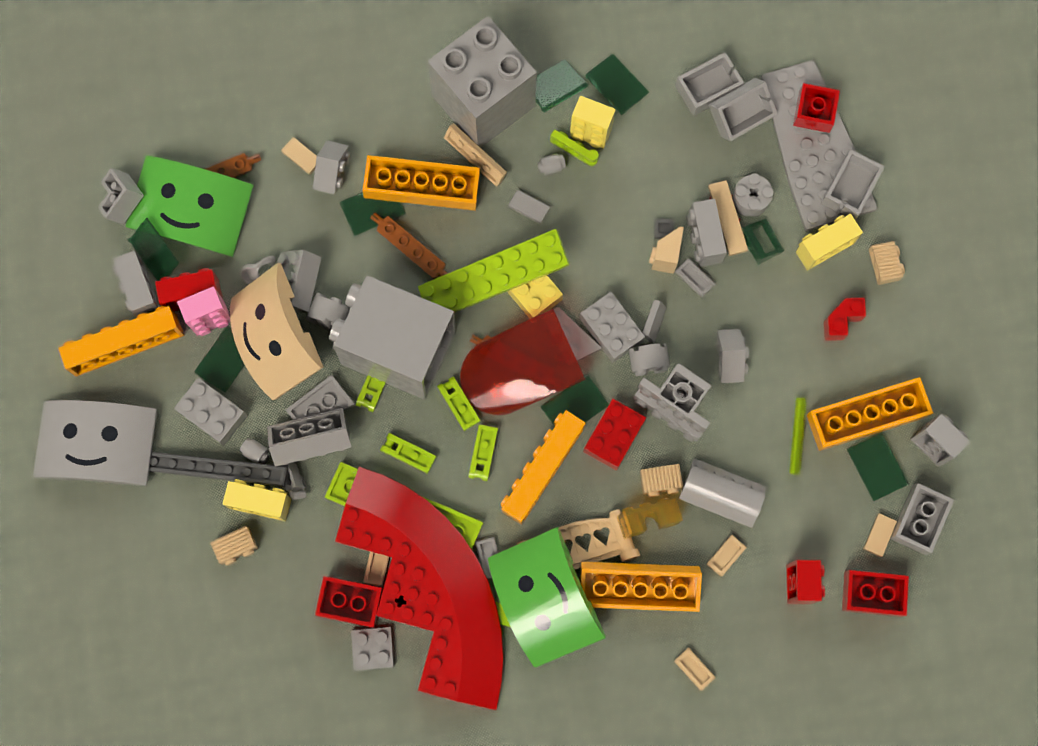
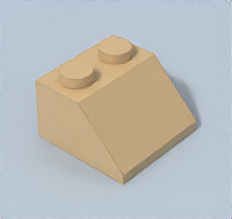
M678 227L659 240L656 247H652L649 263L652 264L651 270L674 274L678 263L684 227Z

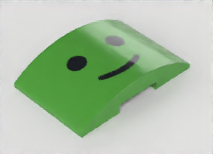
M146 155L137 187L144 196L127 219L125 227L233 257L254 185L195 166Z
M558 527L488 557L491 576L504 613L520 646L534 667L543 665L606 638L592 603L587 600L572 564L574 562Z

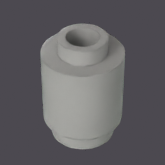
M557 153L542 157L540 162L537 163L539 172L543 173L544 176L561 172L562 169L566 168L563 155H558Z
M247 438L240 447L242 455L253 463L264 464L270 456L268 454L269 449L254 439Z

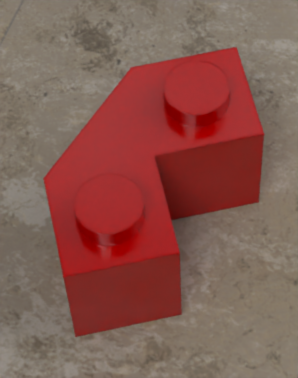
M845 298L823 322L825 341L844 340L848 336L847 322H861L866 317L865 298Z

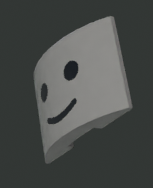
M44 401L33 478L70 481L83 480L147 486L157 409L95 401Z

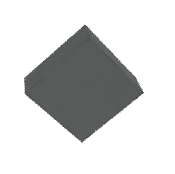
M655 219L654 239H662L673 231L674 219Z

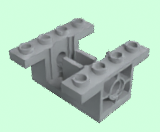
M677 364L661 388L646 378H643L639 383V389L633 398L636 400L635 403L643 409L646 407L652 411L651 414L659 420L662 418L668 422L667 425L675 431L677 429L684 433L683 436L687 440L697 442L710 424V422L694 411L703 400L711 385L681 364Z

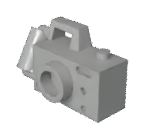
M291 462L287 465H280L288 467L284 488L289 492L291 499L305 498L307 485L305 479L300 476L297 464Z

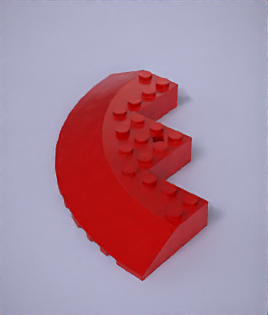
M359 467L344 507L335 542L392 557L376 616L433 631L418 691L465 704L497 710L503 672L502 630L497 605L489 581L476 555L447 517L429 501L407 486L383 474ZM404 596L406 604L400 607L397 599Z

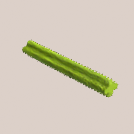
M796 398L797 401H795V422L793 423L792 455L790 456L791 467H789L791 475L800 474L798 472H801L799 471L801 470L799 468L801 467L799 466L801 461L799 460L802 459L799 458H802L800 456L802 452L800 451H803L800 448H803L801 447L803 446L801 441H804L801 440L804 439L801 436L804 434L802 433L804 432L802 427H805L803 426L805 425L803 423L805 419L803 418H806L803 416L806 415L804 414L806 413L804 408H807L804 407L807 406L805 405L807 404L805 398Z

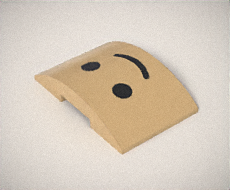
M281 263L275 264L231 298L230 323L238 352L255 382L272 400L278 399L324 368L310 333H304L290 301L295 296Z

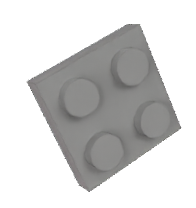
M391 627L351 631L354 671L394 667Z

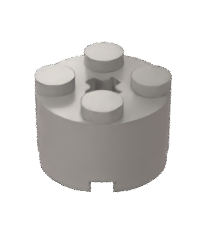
M755 173L743 177L733 192V203L736 211L746 217H757L763 214L773 197L772 186L768 180Z
M316 293L306 319L315 325L323 326V329L331 331L337 318L346 320L350 307L341 304L342 301L338 298L331 297V299H327L325 295Z
M666 343L662 347H660V344L639 346V350H635V352L633 348L629 349L631 369L636 377L647 375L649 371L653 370L654 374L664 373L670 367Z

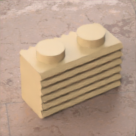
M894 241L872 245L868 249L878 285L900 281L903 278L905 268L900 263V250Z
M679 464L640 470L643 495L648 494V497L660 496V492L665 491L668 494L679 493V489L683 488Z
M247 525L210 542L219 564H225L226 566L236 563V558L240 556L246 558L255 553L254 550L258 549Z

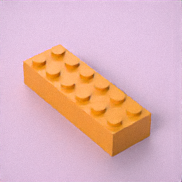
M367 155L363 196L367 199L476 211L480 168Z
M161 306L152 313L139 314L136 319L123 320L118 323L119 325L112 328L104 327L96 334H86L80 340L67 341L58 349L65 369L77 377L183 337L184 333L179 319L169 306Z
M918 377L812 410L806 416L818 450L822 451L927 418L933 414L921 378Z
M567 410L564 414L559 413L554 421L555 428L553 431L551 429L548 430L543 438L545 443L542 447L539 445L533 453L534 460L532 463L527 462L523 468V477L521 480L516 479L511 487L513 492L510 496L506 495L500 504L502 512L521 525L585 429L586 423Z
M581 562L580 584L587 600L591 601L593 608L700 612L702 572L699 566Z

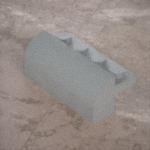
M693 459L679 499L752 528L763 505L766 487L703 461Z

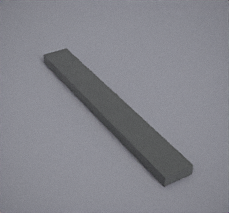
M152 452L149 472L226 481L238 479L246 483L285 487L288 467Z

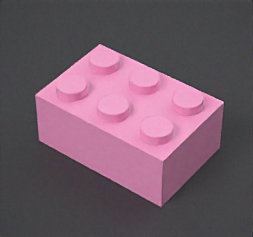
M214 286L177 302L185 323L197 336H205L217 327L220 329L229 325V311Z

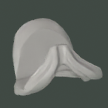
M268 256L256 264L249 263L244 265L241 270L242 279L249 285L260 277L258 273L259 268L268 263H271L273 267L276 263V258Z

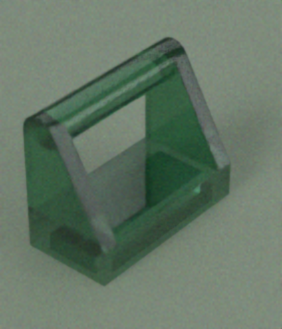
M767 219L742 228L746 245L757 265L784 252ZM761 226L775 248L774 251L766 254L753 230Z

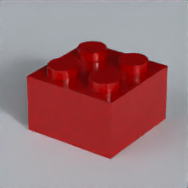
M803 83L798 95L793 126L830 133L835 123L840 90Z

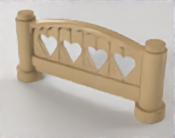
M620 509L611 511L609 518L581 520L559 527L564 542L571 540L573 543L570 555L574 562L572 564L574 570L581 568V562H600L620 555L623 563L640 557L638 548L635 549L626 520ZM602 528L609 529L607 545H604L594 537V531H601ZM584 534L591 536L588 552L575 542L577 536L583 537ZM527 540L520 541V542H518V543H516V544L518 545V544H520V543H522V542H525V541H527Z

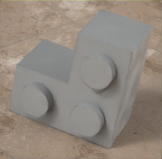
M326 141L316 158L314 190L335 194L338 188L341 189L343 184L341 172L344 171L345 164H348L350 160L348 145Z
M110 168L101 181L108 194L98 208L106 219L124 224L144 195L129 174Z
M740 329L717 330L716 347L719 354L718 373L721 383L744 382V375L748 374V365L745 363V359L749 358V349L746 347L745 336L742 337Z

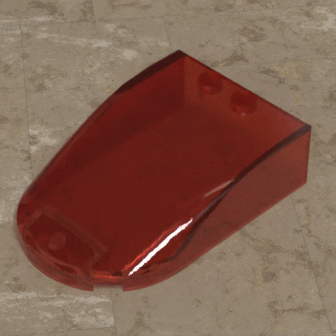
M554 309L533 317L476 345L465 357L460 372L462 390L468 401L480 411L492 415L513 413L586 380Z

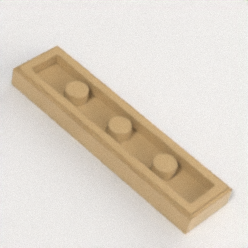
M454 123L450 125L444 139L472 165L480 168V172L498 187L507 172Z
M727 180L708 185L711 199L716 201L722 233L729 256L747 252L748 248Z

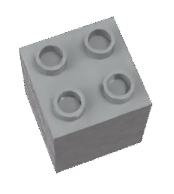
M489 16L427 61L432 97L458 128L480 148L535 107L537 72Z
M367 275L362 286L354 283L348 292L345 305L350 306V310L346 320L337 318L332 326L329 340L334 341L333 350H336L341 365L379 379L381 382L383 381L388 385L425 400L455 334L454 311Z

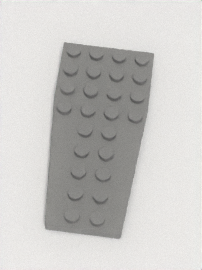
M812 60L763 74L761 80L766 82L771 95L769 99H772L777 111V115L772 117L773 127L777 134L779 150L782 153L786 178L805 232L820 228L826 224L831 225L835 223L834 220L842 215L840 214V209L834 211L821 203L849 151L853 150L856 152L838 111H836L835 123L830 133L793 126L798 95L802 84L826 87L815 61ZM872 193L859 216L877 210Z

